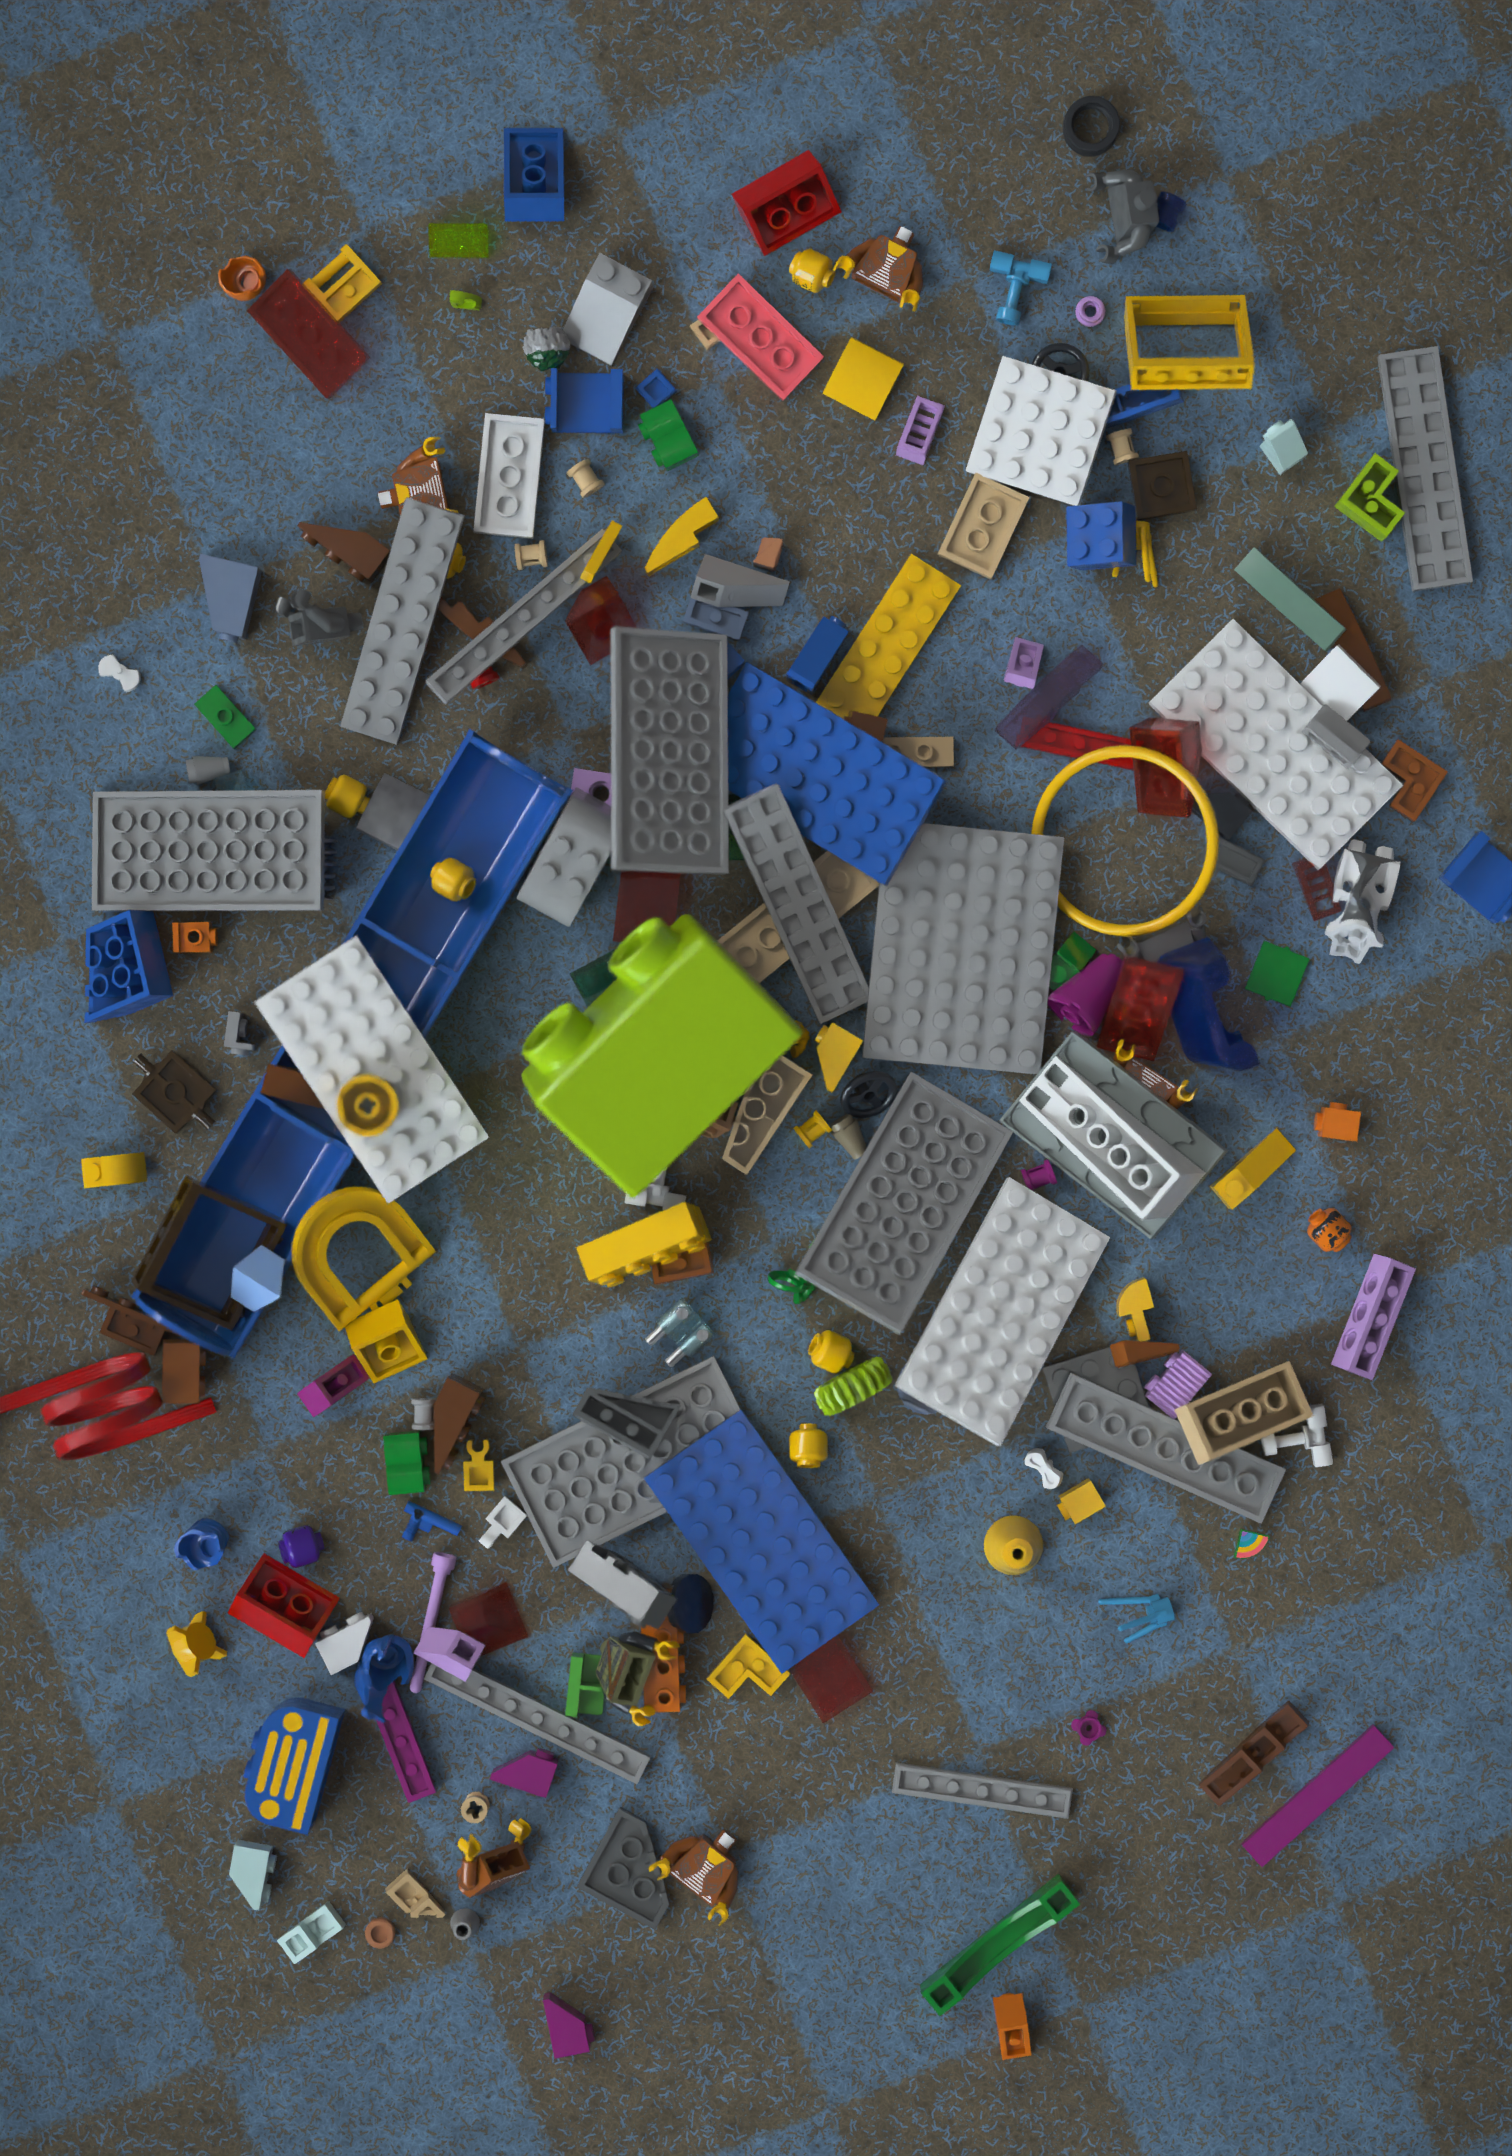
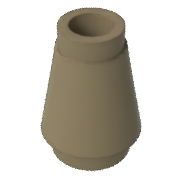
M845 1114L830 1124L831 1134L855 1160L862 1157L867 1146L857 1119L852 1118L851 1114Z

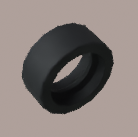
M1086 96L1075 101L1069 107L1063 121L1065 142L1074 152L1082 156L1095 157L1104 154L1113 146L1120 130V118L1117 109L1110 101L1100 96ZM1088 109L1102 112L1109 124L1106 137L1094 144L1081 141L1074 131V121L1077 115Z

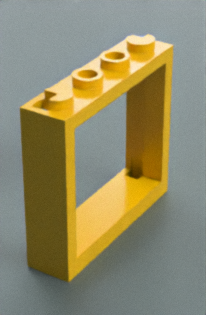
M1245 295L1126 296L1124 326L1131 390L1252 389L1255 364ZM1230 324L1235 326L1239 357L1139 358L1136 326Z

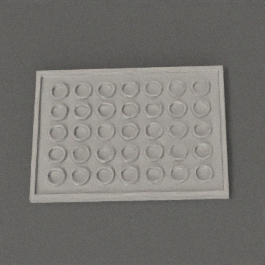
M923 823L888 885H883L879 882L862 1058L1038 1074L1041 1070L1064 837Z

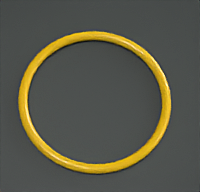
M1120 745L1091 751L1065 766L1053 778L1041 796L1033 818L1031 834L1043 835L1047 812L1061 787L1083 768L1102 760L1121 757L1146 760L1170 771L1186 785L1195 797L1204 818L1207 834V851L1204 866L1197 883L1177 907L1167 914L1148 922L1130 925L1113 924L1086 915L1072 905L1059 891L1058 908L1080 925L1102 934L1129 937L1145 935L1164 929L1185 916L1197 904L1208 888L1215 871L1219 852V834L1211 802L1199 782L1188 770L1160 752L1138 746Z

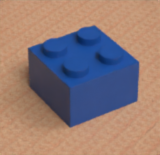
M1120 501L1066 507L1068 567L1078 570L1137 566L1136 506Z

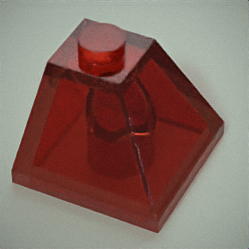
M608 576L581 590L565 620L590 665L611 654V628H637Z
M507 1582L452 1603L448 1608L457 1630L485 1645L480 1657L529 1637Z

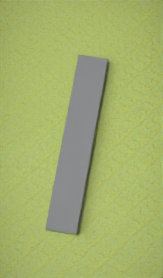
M896 1762L892 1786V1793L1066 1819H1069L1073 1789L1070 1787Z

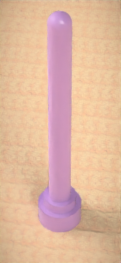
M442 1552L433 1553L431 1565L434 1566L435 1576L421 1639L428 1627L436 1626L446 1577L455 1568L457 1557ZM418 1655L410 1684L412 1693H419L421 1691L428 1662Z

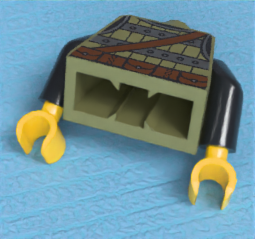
M628 1632L621 1634L620 1637L611 1636L601 1644L600 1652L602 1656L596 1669V1675L603 1688L605 1700L625 1714L631 1713L635 1725L644 1726L651 1723L645 1716L655 1715V1710L650 1705L641 1708L636 1706L655 1659L653 1652L657 1651L659 1658L662 1660L676 1659L677 1657L669 1654L668 1647L679 1648L680 1645L676 1641L659 1643L657 1638L646 1634Z

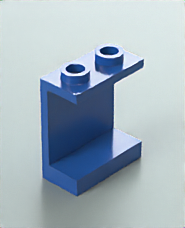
M551 368V377H546L545 393L546 395H551V407H545V425H550L552 433H623V369H611V373H558L557 368Z
M1479 831L1438 878L1492 924L1498 923L1500 920L1504 923L1512 915V861L1488 842L1491 839L1484 832Z

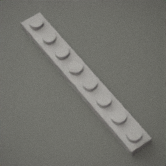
M603 529L426 680L425 683L445 705L588 583L580 577L605 533ZM615 542L596 575L621 554L622 550Z
M431 1663L424 1677V1680L635 1784H638L650 1760V1755L571 1716H565V1713L474 1668L465 1682Z

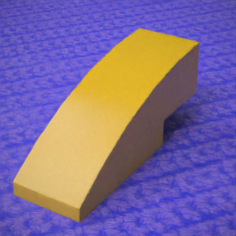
M707 497L683 513L662 536L645 566L648 577L700 547L695 535L719 521V517Z

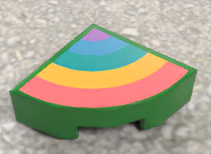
M1240 1528L1233 1557L1247 1559L1257 1555L1266 1547L1270 1535Z

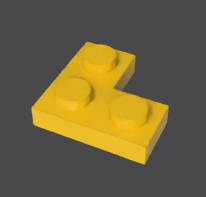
M745 1633L708 1675L707 1680L728 1699L748 1677L772 1696L790 1675V1671L787 1670L781 1674L764 1648Z

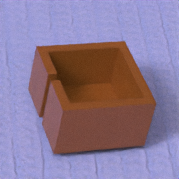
M163 1339L162 1403H199V1396H205V1376H199L200 1366H205L206 1348L187 1339Z

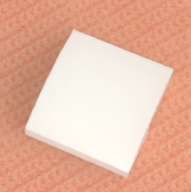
M1337 645L1300 684L1322 706L1328 705L1346 721L1381 687L1340 645Z

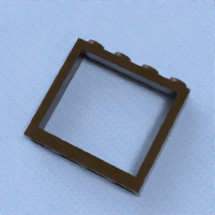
M185 1175L131 1282L141 1292L232 1331L239 1318H243L245 1306L233 1299L230 1293L222 1311L156 1283L155 1280L200 1193L267 1223L253 1251L263 1245L273 1252L276 1245L283 1241L282 1235L287 1224L280 1217Z

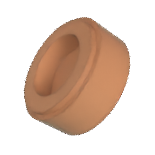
M377 1917L371 1920L365 1930L367 1942L372 1947L378 1949L389 1946L395 1937L393 1923L384 1917Z

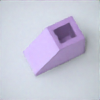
M428 1627L414 1654L466 1682L485 1645L458 1630Z

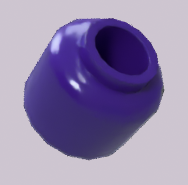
M308 1525L285 1531L282 1535V1540L278 1541L284 1564L289 1563L293 1568L317 1562L320 1557L319 1550L324 1549L320 1532L314 1533L313 1529Z

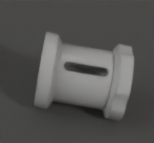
M437 1398L411 1399V1404L414 1405L412 1429L434 1430V1403Z

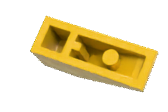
M1276 1128L1209 1187L1228 1209L1233 1210L1276 1171L1296 1149Z

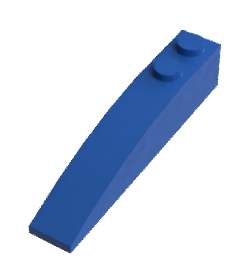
M1130 384L1114 389L1117 393L1105 429L1183 403L1181 390H1131Z

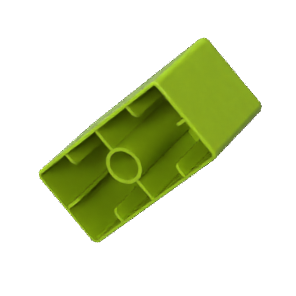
M690 914L680 916L670 927L661 918L656 917L638 926L618 946L609 961V969L618 978L584 1012L575 1004L569 1002L553 1010L533 1029L522 1047L523 1056L531 1062L522 1072V1080L537 1108L630 1198H635L643 1192L772 1066L803 1033L801 1027L788 1012Z

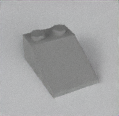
M599 253L563 328L568 340H570V344L612 366L654 288L653 281Z

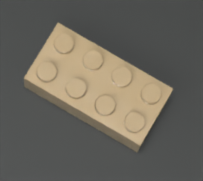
M1290 1361L1174 1409L1198 1465L1313 1417V1413Z

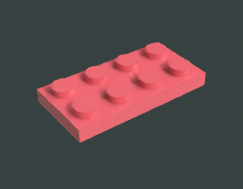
M739 273L697 316V319L782 401L824 358Z

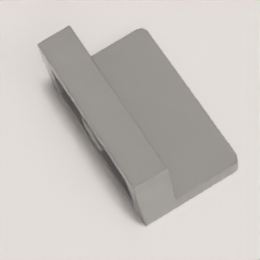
M1323 705L1302 731V733L1347 769L1356 762L1361 753L1370 744V740L1328 705Z

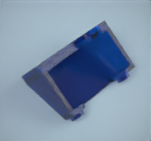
M1209 937L1163 954L1157 960L1156 972L1186 1057L1193 1063L1237 1071L1248 1070L1260 1065L1256 1050L1249 1042L1243 1040L1240 1031L1228 1032L1221 1024L1211 992L1223 988L1228 983L1230 970L1225 956Z

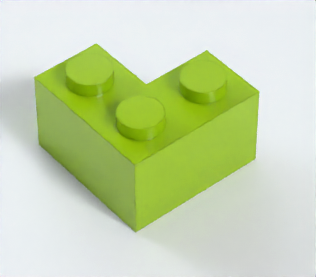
M1375 453L1334 507L1382 542L1405 514L1404 511L1381 495L1399 470Z

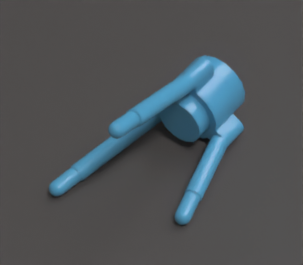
M1159 1594L1147 1597H1122L1098 1600L1100 1605L1150 1603L1149 1606L1145 1607L1147 1616L1118 1626L1119 1631H1124L1150 1622V1625L1125 1638V1643H1130L1157 1628L1167 1626V1622L1175 1620L1169 1598L1160 1599Z

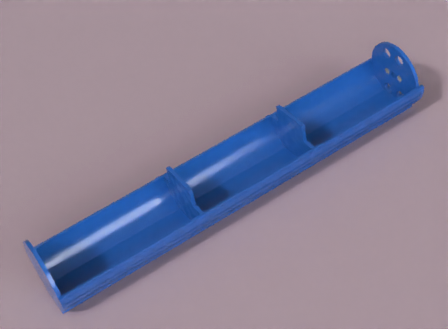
M471 729L467 732L453 759L342 943L344 944L355 936L358 937L424 1039L573 791L569 787L557 783L504 752ZM447 858H455L472 868L474 878L476 879V886L467 899L457 902L450 901L433 890L430 873L437 862H442ZM282 1045L271 1064L298 1069ZM264 1074L201 1182L280 1217L287 1224L282 1235L283 1241L279 1245L277 1244L273 1251L286 1260L283 1266V1278L292 1263L293 1238L301 1219L318 1200L335 1191L356 1154L326 1109L261 1093L265 1078ZM200 1193L155 1282L222 1311L231 1293L233 1267L252 1253L267 1223ZM137 1289L131 1296L143 1311L169 1329L208 1350L233 1358L238 1354L266 1307L258 1309L257 1312L244 1307L245 1313L243 1318H239L231 1331Z

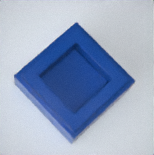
M658 368L635 388L652 408L666 402L677 392L675 387Z

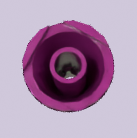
M1112 953L1098 956L1050 994L1047 1003L1050 1010L1062 1022L1064 1017L1072 1022L1074 1025L1071 1028L1084 1036H1093L1097 1032L1125 973L1122 967L1124 965L1123 961Z

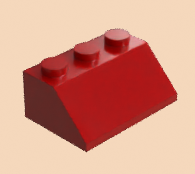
M809 150L731 194L741 217L764 256L841 213V209L821 164Z
M263 1553L236 1594L228 1614L305 1658L340 1598Z

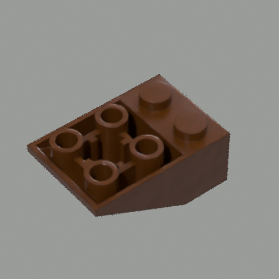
M454 1373L447 1378L434 1403L435 1473L437 1474L444 1468L449 1470L459 1452L454 1449L457 1442L462 1443L472 1427V1424L468 1423L471 1415L476 1417L486 1398L481 1396L484 1391L483 1388Z

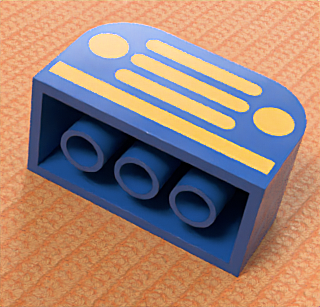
M290 1698L280 1703L267 1717L263 1726H260L259 1730L255 1732L251 1749L256 1750L255 1755H252L251 1760H248L243 1776L248 1779L245 1789V1802L248 1810L257 1820L271 1826L305 1835L310 1833L317 1819L346 1709L306 1698Z

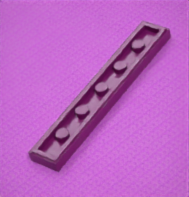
M1372 1724L1247 1837L1241 1845L1263 1867L1392 1751L1394 1747Z

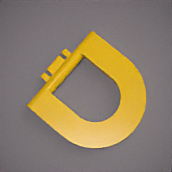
M369 1187L339 1189L318 1200L301 1219L292 1243V1262L299 1282L339 1332L366 1309L370 1308L373 1311L379 1308L376 1304L378 1301L384 1306L403 1293L398 1286L399 1283H402L406 1289L409 1288L412 1282L406 1276L436 1253L407 1212L395 1200L387 1203L379 1190ZM365 1221L378 1228L402 1261L354 1300L330 1269L327 1262V1247L331 1237L339 1228L351 1222Z

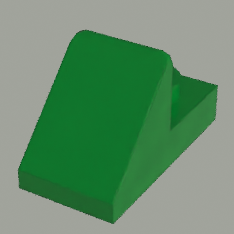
M1074 931L1052 956L1049 988L1052 991H1055L1076 973L1080 972L1096 952L1094 947Z

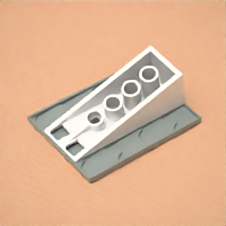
M1072 1031L999 1120L1149 1239H1154L1197 1189L1199 1184L1202 1183L1228 1152L1224 1146L1197 1124L1186 1118L1166 1100L1155 1094L1119 1063L1113 1061L1076 1031Z

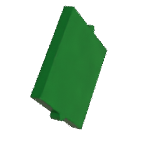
M1263 941L1244 989L1263 996L1265 1001L1271 999L1291 1007L1310 958L1290 951L1289 947L1282 948Z

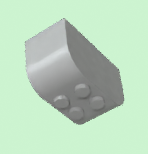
M576 787L516 899L569 927L612 850L611 806Z

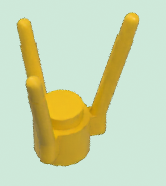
M1136 521V550H1141L1145 581L1150 582L1152 579L1153 587H1158L1150 523ZM1120 567L1113 569V577L1118 576Z

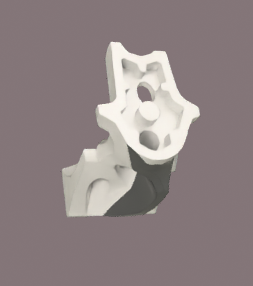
M1353 839L1348 849H1344L1338 862L1334 883L1333 902L1338 903L1339 900L1347 901L1345 910L1335 921L1328 924L1325 929V935L1332 939L1329 955L1346 956L1353 959L1354 963L1360 964L1370 947L1382 948L1384 938L1383 934L1378 931L1377 917L1380 910L1387 911L1398 878L1400 861L1394 860L1393 848L1381 846L1377 848L1375 855L1365 853L1366 844L1363 841ZM1345 881H1347L1352 888L1350 892H1345L1343 890V884ZM1381 885L1384 888V893L1377 892L1376 886Z

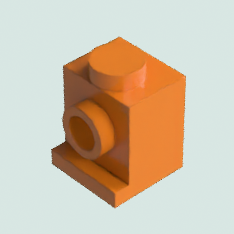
M211 922L172 923L174 953L213 952V946L218 945L217 928H212ZM196 931L199 934V940L192 943L190 941V934Z

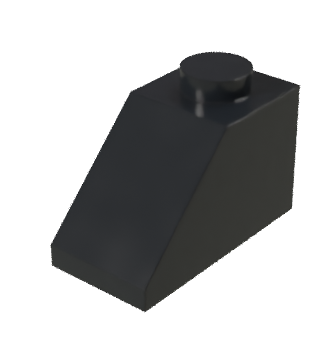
M1230 792L1206 794L1216 816L1218 834L1225 840H1229L1253 812L1248 808L1250 803L1239 793L1235 795ZM1187 796L1181 803L1204 822L1202 812L1195 797Z

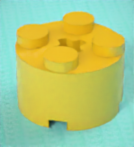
M364 1073L350 1078L343 1084L338 1093L337 1113L339 1119L348 1130L359 1136L370 1137L383 1133L392 1125L398 1113V1100L394 1088L385 1078L376 1074ZM369 1097L371 1102H376V1105L371 1107V1112H365L364 1108H359L358 1106L363 1103V1098Z

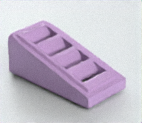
M917 396L897 446V456L924 465L945 405ZM919 408L935 414L934 419L919 414ZM914 421H920L931 427L930 429L914 424ZM910 432L925 436V441L910 436Z

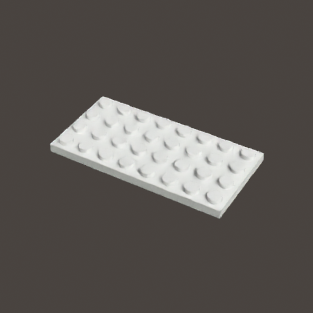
M1234 619L1148 703L1317 870L1403 786L1367 749L1347 769L1302 733L1303 729L1322 708V705Z
M357 936L255 1001L266 1021L387 1203L401 1196L489 1138ZM364 1073L376 1074L385 1078L394 1088L398 1100V1113L392 1125L383 1133L370 1137L359 1136L348 1130L340 1121L337 1113V1097L343 1084L350 1078ZM369 1097L363 1098V1103L358 1106L359 1108H364L365 1112H371V1107L375 1106L376 1102H371Z
M1006 1178L895 1386L994 1445L1001 1446L1110 1237L1012 1178Z

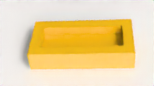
M613 520L611 521L580 577L581 579L591 584L619 535L622 525Z

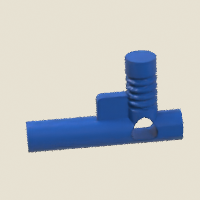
M411 1501L407 1502L404 1512L411 1514V1520H409L402 1538L411 1542L418 1528L425 1532H430L434 1525L455 1536H458L462 1525ZM415 1509L423 1511L424 1515L416 1518Z

